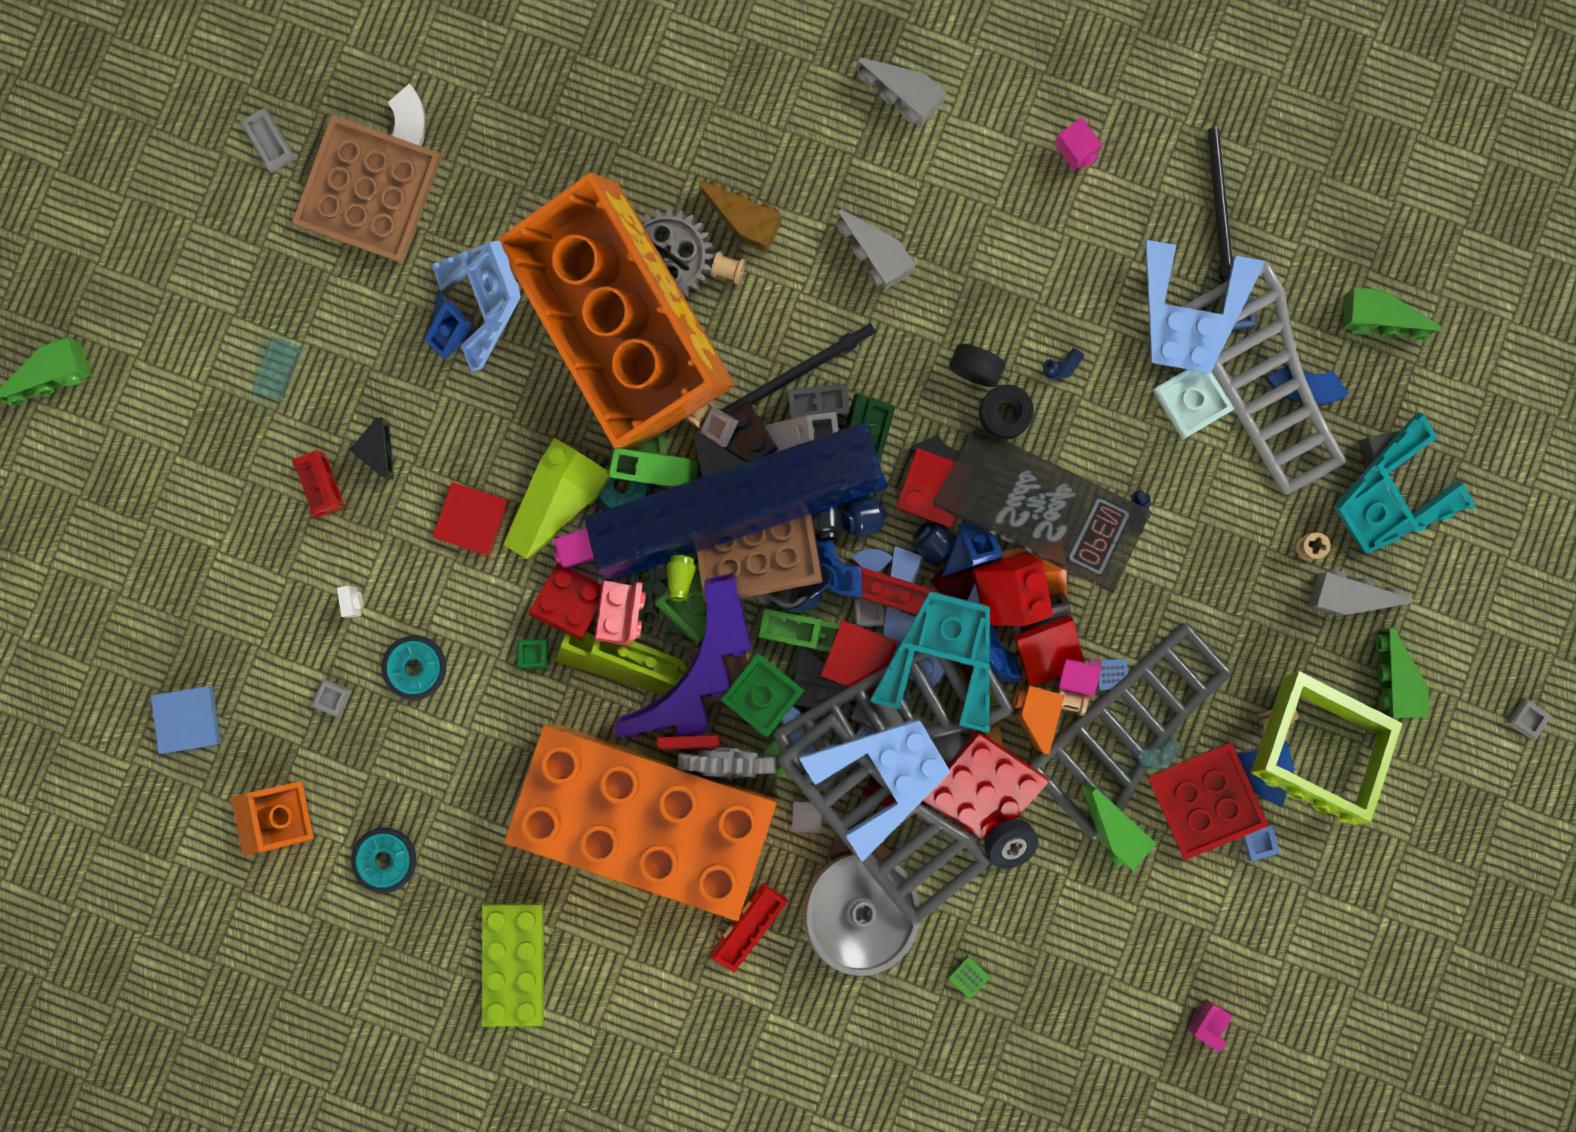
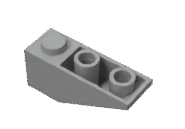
M862 57L858 60L857 72L859 78L866 85H873L879 90L881 98L886 103L896 105L901 110L902 116L909 123H916L921 128L944 103L946 92L925 73Z
M842 209L838 211L836 226L844 238H850L854 244L852 250L860 262H866L870 268L868 271L869 277L876 286L881 285L885 291L914 272L915 263L899 240Z
M836 412L806 415L765 425L779 448L778 451L770 456L840 447Z
M1329 569L1328 572L1317 574L1308 607L1334 616L1411 604L1413 599L1403 596L1404 591L1400 589L1386 587L1383 590L1375 587L1376 583L1374 581L1364 578H1357V581L1346 578L1347 573L1343 571Z

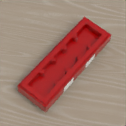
M763 882L743 908L739 921L734 920L709 953L711 958L735 973L787 904V898Z

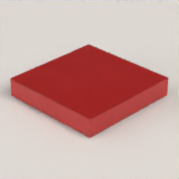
M452 482L432 537L490 556L509 501Z
M1070 615L1014 636L1029 686H1036L1061 677L1066 659L1084 662L1074 621Z
M841 619L820 676L851 687L889 665L898 641ZM877 686L866 691V693L873 695Z
M721 734L657 737V747L659 750L718 748L721 745Z

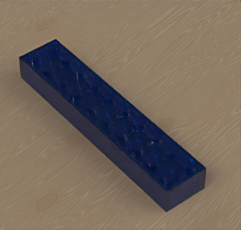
M867 422L601 511L584 517L596 570L606 581H612L669 562L671 556H687L887 489L888 484Z

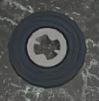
M1011 819L993 828L988 834L984 845L986 855L996 867L1013 869L1029 861L1036 853L1039 843L1036 832L1028 822L1021 819Z

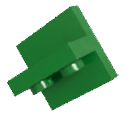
M758 653L721 698V701L766 738H769L804 694L805 690Z

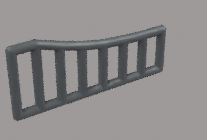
M1182 623L1130 670L1128 675L1086 710L1084 716H1080L1052 742L1049 754L1040 752L1028 764L1047 776L1049 782L1044 788L1090 839L1095 840L1099 837L1095 825L1091 823L1042 767L1056 756L1080 784L1086 780L1111 801L1064 749L1077 736L1123 786L1115 803H1113L1123 812L1150 763L1166 741L1189 715L1231 676L1232 671L1190 624ZM1183 638H1186L1217 671L1205 684L1172 649ZM1163 657L1195 691L1184 704L1151 670ZM1141 677L1175 712L1164 726L1129 689ZM1119 697L1129 705L1156 735L1146 750L1108 710V707ZM1098 716L1138 759L1130 776L1086 729Z
M915 651L910 673L940 726L925 729L931 740L976 731V729L959 725V722H952L918 663L928 657L929 654ZM936 656L964 705L968 689L952 660ZM889 665L775 729L773 736L781 751L784 752L792 745L787 736L801 728H804L807 733L816 726L813 721L828 713L835 715L851 736L857 738L840 706L856 698L875 733L886 729L874 705L870 702L866 691L880 683ZM990 667L989 690L999 707L989 712V725H992L1010 715L1014 708ZM903 697L900 710L897 709L905 723L916 718ZM822 737L813 743L816 751L828 747ZM797 756L793 761L805 773L806 769L798 758L799 756ZM855 760L815 785L814 782L812 784L818 789L837 777L861 766V764Z
M830 714L778 756V762L861 862L845 833L892 795L869 755L865 754L858 758L857 761L861 766L823 797L813 786V781L808 772L803 773L793 761L794 758L830 729L841 741V744L854 739L835 715ZM870 774L882 787L843 819H840L831 808V805ZM921 803L897 827L914 813L929 822L927 826L879 865L871 855L861 862L906 919L913 925L922 921L990 864L988 856L970 834L943 819ZM940 830L955 839L898 887L886 875ZM966 848L975 861L915 910L906 900L905 896L961 850Z

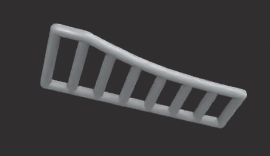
M1265 261L1259 276H1263L1270 291L1245 304L1236 323L1274 301L1278 320L1221 351L1212 372L1234 406V411L1281 493L1289 495L1343 466L1346 463V457L1332 435L1306 381L1295 347L1284 287L1270 263ZM1228 281L1182 307L1200 310L1225 296ZM1280 332L1284 347L1283 351L1230 379L1222 365L1223 363ZM1288 362L1293 379L1248 404H1244L1237 391L1238 388ZM1297 390L1304 406L1259 430L1251 415ZM1310 417L1317 433L1274 456L1266 440ZM1323 443L1331 459L1288 481L1280 466Z

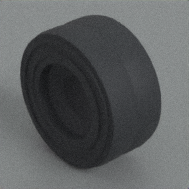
M958 344L949 363V369L956 375L975 384L987 387H996L1005 368V362L1000 357L985 349L969 344Z
M1010 384L999 385L990 390L982 400L979 408L981 425L987 433L999 439H1012L1022 434L1030 425L1034 415V407L1030 396L1020 387ZM1003 404L1012 406L1014 417L1010 420L1002 419L998 414V408Z

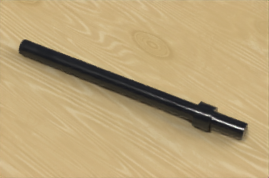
M1210 128L1207 132L1221 262L1218 272L1219 279L1224 283L1229 279L1232 251L1219 128Z
M869 323L852 334L850 332L839 337V341L727 405L720 411L728 414L746 400L753 405L842 352L846 351L848 353L857 348L858 343L876 333L873 325Z

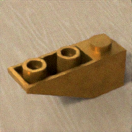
M700 180L701 194L742 243L768 253L781 224V214L778 213V209L767 203H762V205L756 204L744 193H730L718 182L710 180L707 183Z

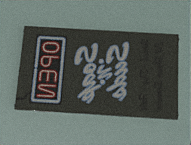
M978 427L972 430L969 440L933 502L934 506L1111 593H1114L1118 588L1119 580L1151 513L1150 510L1014 444L993 436Z

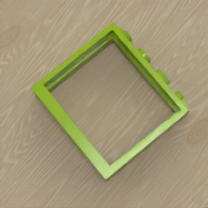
M1298 671L1283 677L1250 773L1260 777L1267 786L1280 787L1286 790V794L1291 798L1306 800L1312 803L1313 808L1317 811L1332 813L1338 816L1339 821L1342 823H1350L1354 826L1370 823L1373 819L1403 723ZM1299 697L1377 735L1355 804L1276 765Z

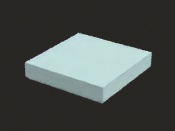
M1185 370L1152 390L1182 440L1235 409L1213 372L1203 373Z

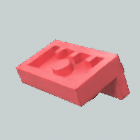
M605 580L601 583L594 640L629 646L635 638H639L642 621L638 620L639 610H642L644 607L646 596L645 592H642V583L636 582L633 586Z

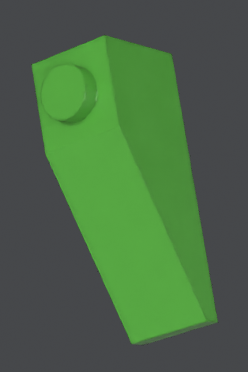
M1084 780L1081 786L1100 841L1109 850L1106 856L1119 867L1124 863L1131 870H1134L1157 843L1097 788Z

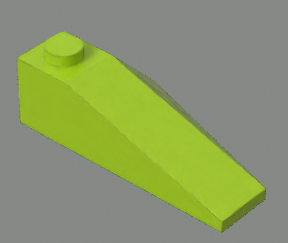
M554 438L535 470L503 545L529 560L554 538V534L566 523L570 524L577 518L575 515L587 505H592L599 498L611 478L607 475V470Z

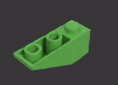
M1355 287L1344 295L1342 329H1352L1353 334L1364 335L1370 334L1373 331L1381 332V336L1398 337L1400 334L1410 335V338L1414 340L1429 339V336L1441 330L1440 325L1385 290Z
M67 337L39 347L0 388V401L11 406L20 405L27 401L26 398L34 395H49L55 391L54 388L63 385L74 386L80 384L83 378L92 376L82 344Z
M612 445L607 475L613 478L694 489L699 460L633 448H614Z
M1395 628L1379 629V634L1376 637V649L1380 652V664L1377 667V677L1381 682V694L1378 698L1380 711L1391 718L1430 717L1428 686Z

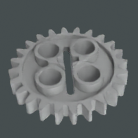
M670 208L667 209L666 216H662L657 209L654 219H651L647 213L644 214L646 223L642 225L653 244L666 255L672 254L676 261L689 267V270L685 271L670 259H663L669 271L678 272L675 282L682 294L689 300V290L693 289L699 293L700 289L697 283L707 284L708 281L703 274L711 273L712 268L707 263L713 262L715 258L712 254L707 253L714 249L713 244L707 242L711 238L709 233H701L704 226L701 222L694 225L695 218L693 215L688 216L684 220L685 215L682 210H679L676 217H674ZM670 232L667 241L657 242L660 233ZM685 247H694V252L691 256L681 257V252Z
M738 748L698 749L697 753L678 754L677 768L697 771V773L704 776H714L716 778L757 777V774L776 772V758L758 755L757 752L739 750Z

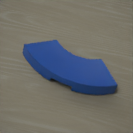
M1289 365L1284 366L1265 379L1273 389L1293 379ZM1333 370L1324 374H1309L1303 371L1317 405L1333 403L1349 395ZM1297 390L1285 396V398L1291 401L1303 403Z
M816 541L820 565L828 569L832 575V582L827 589L848 597H862V569L858 566H849L842 562L835 552L833 541Z
M990 625L989 663L992 671L1006 683L1014 684L1022 681L1015 654L1003 646L994 626Z

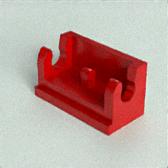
M315 450L292 460L309 503L311 516L314 519L345 508L326 453Z

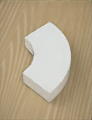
M408 84L388 102L395 118V126L391 136L422 146L425 138V111L414 88Z

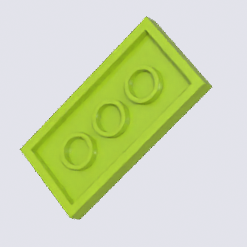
M544 903L482 905V1027L542 1026L544 1024Z

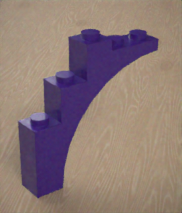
M735 572L705 579L704 587L707 602L706 629L701 647L690 668L678 683L658 700L640 710L616 717L614 724L616 737L636 738L649 730H654L655 732L667 731L672 728V725H676L678 736L685 734L686 736H698L704 730H708L709 720L703 695L707 694L708 697H716L724 694V690L729 689L730 680L724 654L734 657L746 653L747 649H751L750 635Z

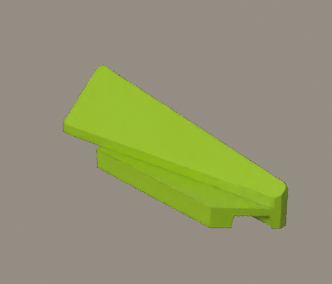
M588 631L582 641L565 634L556 657L558 663L662 695L674 687L688 670L683 660L635 641L629 646L594 640V635Z

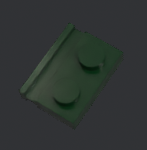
M854 394L839 451L847 452L850 455L874 463H881L895 406L873 398L864 397L861 394Z

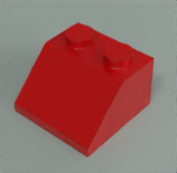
M917 448L897 500L896 508L952 528L959 507H954V504H961L958 497L964 496L965 492L962 490H965L966 488L964 487H967L966 483L971 475L972 467Z
M1026 550L973 569L979 604L990 607V625L1026 626L1053 616L1043 561Z

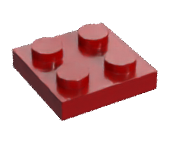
M557 563L531 606L529 616L582 641L597 615L601 584L569 568H563L562 565Z

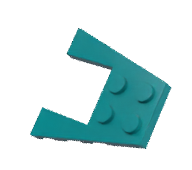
M1417 412L1334 505L1360 551L1365 554L1401 539L1400 536L1412 531L1417 533L1424 530L1426 525L1435 521H1444L1454 517V513L1465 508L1470 510L1476 507L1464 484L1456 481L1411 513L1389 475L1391 471L1437 439L1427 418L1422 413Z
M930 591L873 693L870 702L900 710L915 651L973 666L959 725L989 733L990 607Z

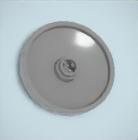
M853 853L843 855L827 864L812 881L804 901L803 923L812 949L826 964L849 975H874L894 966L908 952L919 929L920 922L913 925L906 919ZM870 854L878 865L884 861ZM899 865L886 874L896 887L909 878V875ZM915 888L905 898L916 910L920 906V901Z

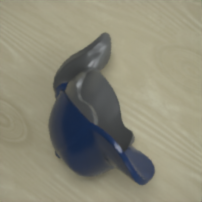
M820 565L823 580L821 583L756 595L755 597L765 607L779 606L781 609L792 613L808 612L820 604L822 591L831 584L832 575L828 569Z

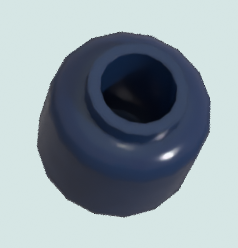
M872 496L848 501L842 511L845 531L855 537H864L879 532L883 527L884 519L887 517L884 505L881 502L878 503Z
M926 522L913 536V540H915L914 549L931 565H937L941 562L946 564L954 547L956 536L940 523Z

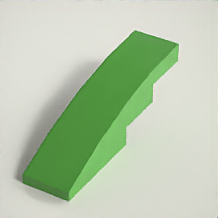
M764 608L758 637L829 652L839 624Z

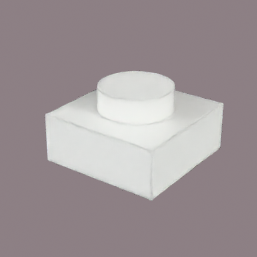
M353 586L338 587L341 617L353 618L361 616L360 609L364 607L361 592L357 591V587Z

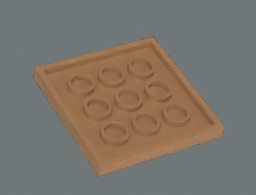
M331 115L292 224L403 264L442 155L428 148Z
M803 468L688 491L703 600L706 605L705 579L734 572L741 598L823 582Z

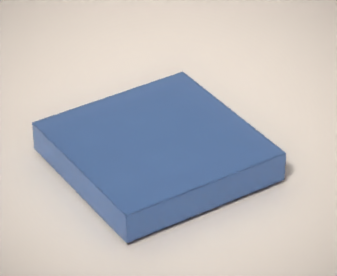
M213 686L151 696L159 754L221 744Z

